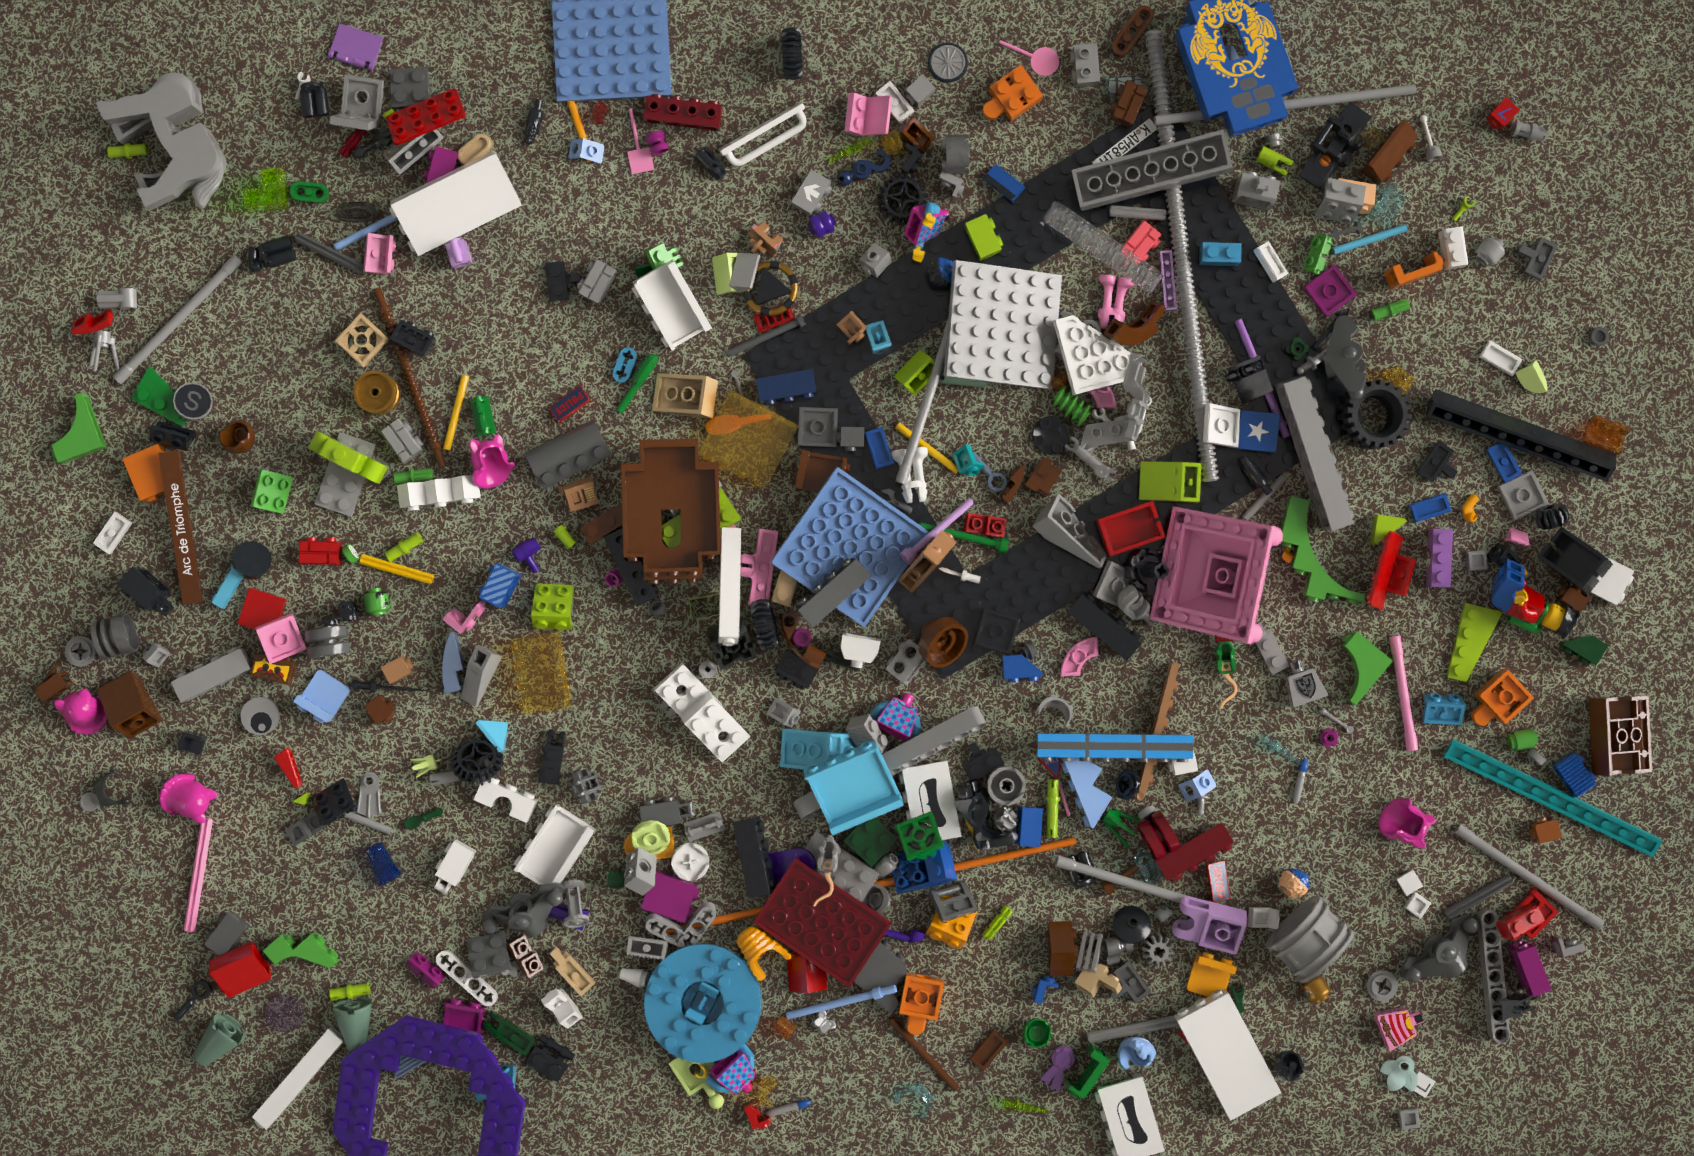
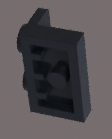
M400 320L390 337L391 342L423 359L426 357L431 346L436 344L433 333L425 329L424 331L418 329L411 321L405 322Z
M785 650L774 670L777 671L776 676L785 681L787 678L794 681L793 685L803 690L804 688H809L819 669Z

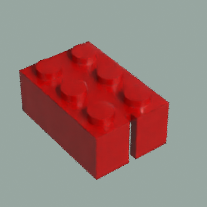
M1153 501L1096 520L1108 557L1165 538L1161 522L1153 523L1152 520L1158 518Z

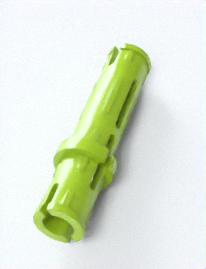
M1047 779V796H1045L1047 801L1046 837H1050L1052 833V838H1057L1060 780L1055 779L1053 786V779Z

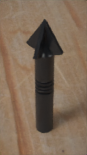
M1349 308L1336 314L1335 320L1312 346L1314 351L1318 352L1330 338L1337 318L1344 315L1348 316Z

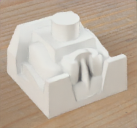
M843 633L841 649L844 659L852 660L851 667L862 668L863 662L871 663L878 654L881 640Z

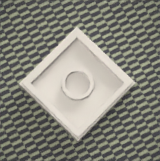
M1210 403L1205 404L1203 442L1232 448L1238 447L1240 409Z

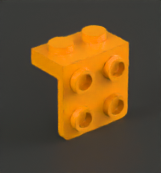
M947 895V896L941 897V901H944V900H947V899H950V898H953V897L950 896V895ZM936 911L932 922L926 930V934L933 940L947 943L951 948L961 949L968 938L977 912L941 923Z
M1203 952V954L1196 953L1186 988L1190 992L1209 997L1217 989H1227L1231 974L1235 975L1237 967L1232 964L1233 961L1222 957L1219 960L1214 958L1213 954Z

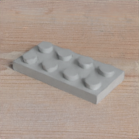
M339 432L337 441L373 458L377 447L376 444ZM329 461L315 505L352 517L365 477Z
M816 831L805 849L810 851L815 858V870L825 877V872L818 869L817 863L820 857L819 847L822 846L827 837ZM840 847L841 853L838 854V867L836 872L830 873L831 880L863 902L880 873Z

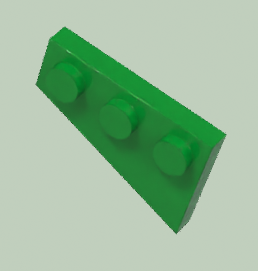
M149 366L131 399L182 427L186 422L174 409L173 398L175 392Z

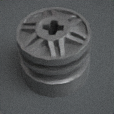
M127 613L112 616L111 621L102 619L101 621L92 622V641L96 652L102 660L118 657L119 652L126 655L138 651L139 639L133 620Z

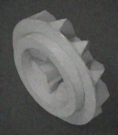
M74 637L69 640L65 647V656L74 666L83 667L89 665L95 659L96 649L88 637ZM80 646H82V649L88 650V652L82 654V657H80L79 653L74 652L80 649Z
M1380 970L1373 972L1368 978L1366 987L1369 995L1375 1000L1388 1001L1395 996L1398 983L1392 973ZM1385 980L1384 984L1389 989L1382 988L1379 990V986L1375 982L1382 983Z

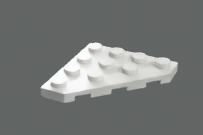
M1073 315L1053 321L1073 395L1124 381L1129 358L1132 353L1125 350L1123 346L1112 339L1109 340L1101 335L1102 333L1093 327L1082 323Z

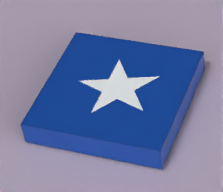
M1241 410L1237 449L1276 453L1281 415Z

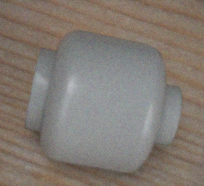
M1490 237L1485 238L1476 248V259L1484 266L1495 265L1505 254L1504 243L1497 237L1494 239Z

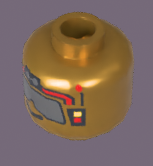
M1322 976L1305 982L1301 987L1303 994L1310 1003L1317 1005L1329 998L1330 988Z

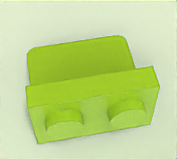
M536 584L531 612L533 628L571 630V607L574 592L572 585Z

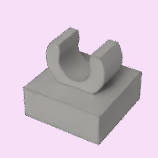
M151 642V648L148 651H143L145 655L142 658L147 663L159 668L171 653L166 648Z

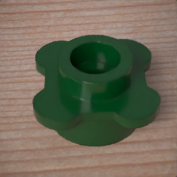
M1299 337L1294 338L1293 343L1286 347V352L1291 353L1295 360H1301L1302 355L1309 351V346L1301 341Z

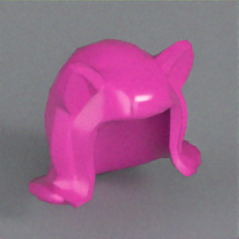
M500 434L496 435L491 441L479 442L472 439L469 442L471 463L474 468L472 480L474 485L479 488L490 489L491 487L494 488L497 485L503 484L515 466L514 462H508L507 453L502 448L503 440Z
M87 689L72 692L66 695L64 700L54 701L56 709L61 712L66 724L77 734L92 735L94 731L99 732L107 724L108 718L99 695L93 697Z
M191 773L170 777L163 784L159 794L160 807L163 811L172 815L178 813L183 817L191 818L196 823H205L206 817L204 813L210 801L218 797L217 792L205 788L201 783L194 781L195 775Z
M1397 798L1383 808L1378 819V827L1380 833L1388 839L1394 840L1397 837L1404 843L1424 849L1426 846L1424 837L1427 834L1429 825L1434 824L1436 819L1432 815L1423 814L1421 810L1411 805L1410 798Z

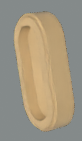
M485 134L476 135L459 149L458 161L465 165L485 155L492 146L490 138Z

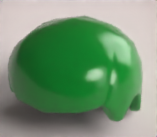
M1033 1018L1023 1026V1039L1030 1047L1041 1048L1047 1045L1051 1038V1027L1044 1019Z

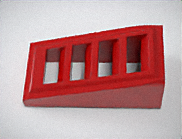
M782 304L772 307L770 309L780 307ZM791 307L786 310L788 316L786 319H784L783 313L779 314L781 321L778 322L775 316H771L773 324L769 323L768 317L758 313L753 315L759 334L794 320ZM759 317H764L766 323L765 327L762 326Z
M286 748L274 756L275 761L295 789L303 786L291 748Z

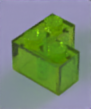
M280 167L261 168L262 188L243 189L244 208L249 212L288 210L286 172Z

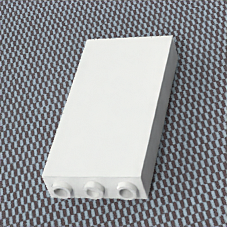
M492 151L391 200L389 210L393 218L397 217L401 223L398 225L401 233L408 236L410 241L407 243L411 251H416L417 255L420 256L522 205L495 151Z
M1225 988L1213 991L1211 996L1205 999H1198L1194 1002V1005L1189 1008L1184 1007L1174 1015L1230 1121L1281 1094L1276 1081Z

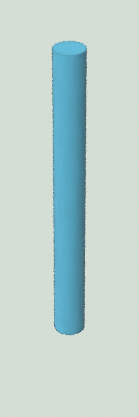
M1406 224L1333 247L1332 250L1334 255L1407 232L1408 229Z

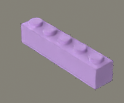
M1172 250L1160 251L1165 312L1177 311Z

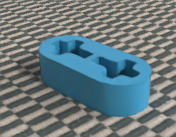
M624 348L618 356L613 370V378L619 383H626L631 377L637 360V353L634 349ZM631 351L633 359H629L626 365L624 364L626 358L623 355ZM624 366L626 367L624 373L627 376L619 379L617 372H621Z

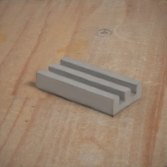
M1083 932L1076 965L1077 970L1096 973L1103 934L1096 935L1095 933ZM1088 938H1089L1090 941H1089V945H1088L1086 960H1085L1084 966H1082V964H1083V959H1084V954H1085V950H1086V945H1087V940H1088ZM1094 939H1096L1097 944L1092 967H1089Z

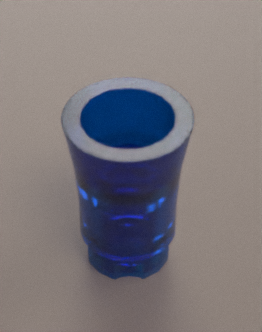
M382 842L365 850L378 887L403 875Z

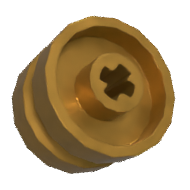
M380 371L365 372L357 379L353 389L356 403L360 408L371 414H388L400 402L401 392L399 385L395 379ZM375 391H379L377 396L374 395Z

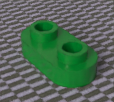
M297 181L290 187V195L299 202L322 204L330 196L328 188L321 183ZM300 189L304 190L303 195H298ZM319 191H323L321 197H317Z

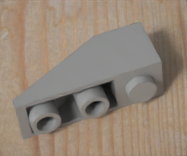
M476 645L467 665L461 694L462 700L474 707H478L502 655L487 647Z

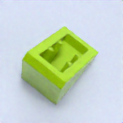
M1374 515L1370 543L1372 545L1378 544L1383 540L1388 531L1394 532L1405 524L1407 520L1399 517Z

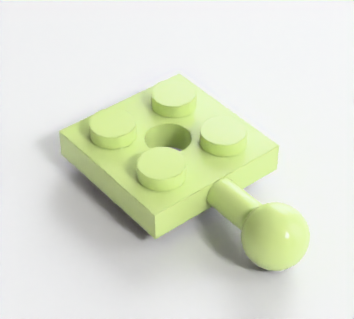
M678 1057L669 1062L671 1069L689 1096L703 1088L709 1096L710 1107L719 1109L723 1106L724 1099L722 1095L715 1093L704 1082V1078H698L690 1071L692 1064H698L706 1069V1073L710 1075L708 1071L716 1064L715 1062L696 1063ZM701 1069V1071L697 1074L702 1075L704 1073V1070Z

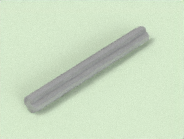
M1173 1015L1088 1032L1087 1040L1089 1043H1096L1179 1025Z

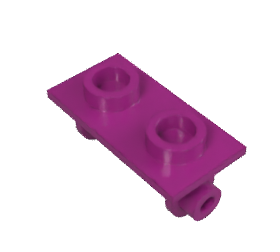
M417 951L406 963L407 969L416 976H419L421 972L424 974L421 980L430 988L433 987L435 989L446 977L438 967H435L424 955Z

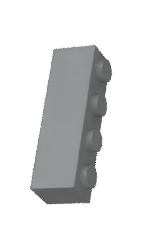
M238 646L228 650V654L223 657L218 655L211 658V663L205 666L202 663L193 667V671L188 674L183 672L176 675V680L172 681L171 684L180 703L190 701L251 671L253 664L246 649H239Z

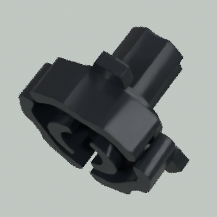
M1151 548L1135 549L1129 555L1128 562L1125 565V578H1137L1143 584L1130 580L1129 585L1132 584L1136 589L1145 590L1146 595L1155 594L1158 579L1163 580L1169 573L1166 563L1162 562L1163 553L1159 554ZM1142 554H1148L1147 556H1144L1141 559H1139Z

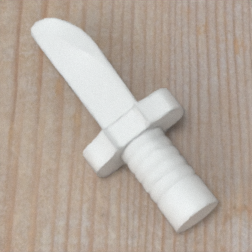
M939 568V570L945 573L960 576L961 581L967 580L979 584L981 576L967 573L965 570L962 573H958L947 568Z

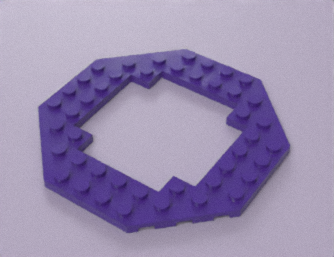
M406 1015L342 1058L332 1132L349 1156H387L389 1142L371 1138L380 1069L392 1072L399 1070L401 1055L471 1072L468 1091L486 1095L478 1156H518L526 1101L522 1095L519 1096L514 1089L515 1085L507 1073L501 1070L498 1060L492 1051L486 1048L482 1042L483 1038L479 1033Z

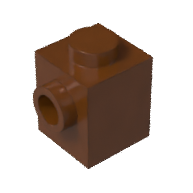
M383 694L364 705L368 712L367 717L373 724L379 725L383 723L386 725L394 719L392 716L396 714L394 703L390 699L387 700Z

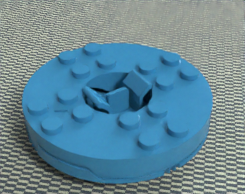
M713 944L687 946L667 956L652 973L644 997L646 1021L657 1042L672 1055L696 1063L718 1061L739 1050L756 1029L762 1008L760 986L757 977L753 975L747 962L738 954L733 953V951L731 952L725 947Z

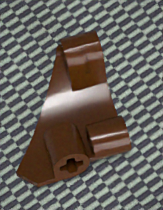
M792 613L784 614L781 617V627L788 644L803 661L819 669L827 653L812 645L808 646L805 654L799 653L790 641L797 627L798 618ZM792 616L795 619L792 627H787L784 624L785 617Z

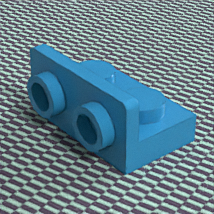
M1438 693L1423 695L1425 702L1422 716L1423 723L1462 725L1466 706L1462 696L1457 694L1440 695Z

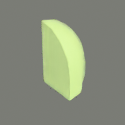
M1537 360L1515 372L1520 383L1528 391L1533 393L1547 392L1546 379Z

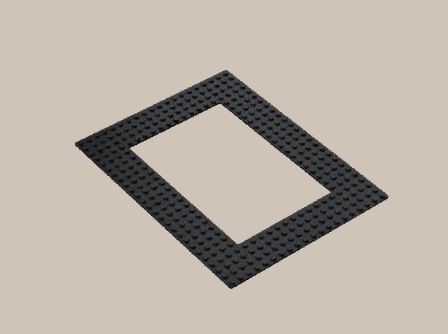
M1154 105L1139 113L1131 128L1121 124L1024 183L1025 189L1014 202L1003 196L925 243L922 250L925 252L921 263L913 260V251L889 265L878 278L872 275L803 317L806 326L801 327L799 325L747 351L745 358L757 378L813 369L817 394H813V398L802 399V396L794 397L795 401L783 402V400L775 401L776 404H774L796 442L798 443L799 407L837 408V431H841V427H864V432L877 429L876 424L852 387L850 379L948 319L951 284L944 288H935L926 271L932 259L942 257L952 260V262L960 260L1030 270L1115 218L1109 216L1110 206L1133 207L1138 203L1143 204L1145 208L1166 210L1165 220H1153L1170 250H1172L1173 244H1171L1173 238L1170 237L1172 234L1169 230L1171 229V226H1169L1170 220H1168L1170 215L1167 214L1169 209L1167 208L1168 203L1165 196L1167 191L1160 190L1082 211L1071 171L1092 165L1091 162L1149 117L1154 122V116H1157L1154 113L1156 110ZM1170 105L1169 107L1172 108V111L1170 113H1176L1172 105ZM1182 122L1172 124L1174 126L1172 131L1175 132L1173 137L1176 139L1174 143L1191 138ZM1154 132L1126 155L1159 147L1161 145L1158 143L1160 138L1157 135L1159 132ZM1214 176L1181 185L1180 191H1182L1181 197H1183L1182 202L1184 203L1182 208L1185 209L1183 214L1186 221L1184 225L1187 227L1185 232L1188 233L1186 238H1188L1187 244H1189L1188 250H1190L1188 256H1191L1189 262L1192 264L1190 265V268H1192L1191 274H1193L1191 279L1194 280L1192 286L1195 287V291L1238 361L1241 363L1250 359L1235 324V321L1242 319L1257 356L1261 355L1274 388L1272 393L1284 421L1286 419L1275 384L1295 377L1306 376V379H1309L1312 385V390H1310L1312 397H1315L1318 403V415L1324 421V427H1322L1324 434L1328 435L1330 444L1341 438L1346 433V430H1340L1339 425L1343 423L1342 420H1337V415L1342 414V411L1338 410V405L1344 404L1341 399L1344 395H1348L1347 390L1334 378L1328 379L1324 360L1316 365L1317 368L1315 370L1310 368L1303 374L1297 373V368L1307 362V357H1315L1322 352V349L1320 348L1318 352L1312 349L1316 339L1279 280L1274 283L1271 281L1253 250L1258 245L1219 181ZM987 214L988 218H992L995 224L993 230L996 236H1000L1003 246H1001L1002 250L1000 253L979 261L964 225L966 222ZM1203 242L1242 243L1241 263L1238 266L1199 265V246ZM851 311L854 312L864 325L883 320L892 346L873 354L866 330L863 332L865 336L857 343L853 341L849 344L847 342L849 338L836 324ZM1296 337H1299L1301 341L1309 346V351L1302 355L1301 360H1295L1291 353L1286 352V347L1291 345ZM1262 395L1241 408L1240 419L1241 410L1272 413L1266 396ZM1358 409V419L1362 425L1365 419ZM1279 430L1276 453L1237 449V447L1232 448L1213 444L1215 447L1213 451L1216 453L1214 458L1217 459L1215 464H1217L1216 470H1218V473L1216 474L1219 476V479L1210 482L1201 480L1200 502L1153 501L1158 518L1152 520L1153 523L1161 522L1165 538L1110 557L1107 556L1100 569L1048 541L1037 532L1008 550L1006 554H1001L970 573L981 576L979 584L967 580L961 581L960 576L939 570V568L943 567L958 573L963 572L962 565L951 549L913 593L897 581L889 594L918 642L922 636L921 628L926 622H934L942 617L954 618L967 630L968 642L961 656L948 666L942 668L934 667L940 678L945 679L991 651L990 649L973 645L983 608L1021 618L1016 635L1078 598L1083 591L1086 593L1096 587L1107 561L1125 568L1129 555L1135 549L1151 548L1157 550L1165 545L1173 506L1216 514L1257 489L1243 471L1244 468L1240 463L1242 456H1247L1253 463L1256 462L1258 468L1266 475L1268 481L1300 463L1291 434L1283 438ZM865 434L864 448H856V451H844L845 448H841V443H836V447L800 446L801 450L813 453L846 457L847 462L850 463L848 475L885 501H891V499L881 491L885 489L895 491V499L913 508L910 514L898 509L917 524L922 522L937 526L924 503L919 502L918 493L915 488H911L912 503H906L902 495V484L895 481L900 468L895 460L894 464L879 469L875 468ZM1197 436L1154 462L1199 463L1201 457L1198 456L1200 452L1198 451L1199 446L1197 443L1199 441L1196 439ZM1140 470L1075 509L1074 514L1077 519L1085 523V530L1089 536L1095 537L1105 553L1106 550L1096 520L1151 502L1149 500H1139ZM930 543L917 553L916 559ZM1142 554L1139 559H1141L1144 556H1147L1148 554ZM911 564L906 567L904 572L911 566Z

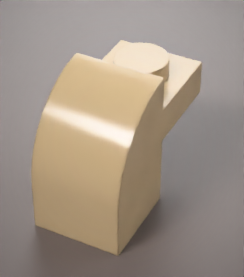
M1103 964L1097 965L1096 973L1082 971L1075 981L1077 989L1093 998L1101 985L1116 994H1119L1122 989L1119 979L1109 974L1108 967Z

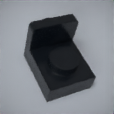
M1501 543L1493 546L1487 554V559L1495 562L1500 569L1507 558L1518 564L1521 563L1520 558L1511 548Z

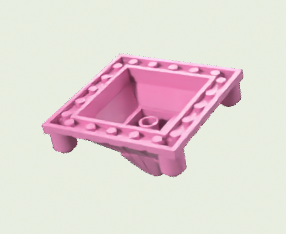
M1173 506L1162 562L1166 563L1169 573L1163 580L1158 579L1149 620L1250 644L1258 642L1262 636V629L1255 623L1265 579L1271 546H1276L1281 542L1282 531L1275 526Z

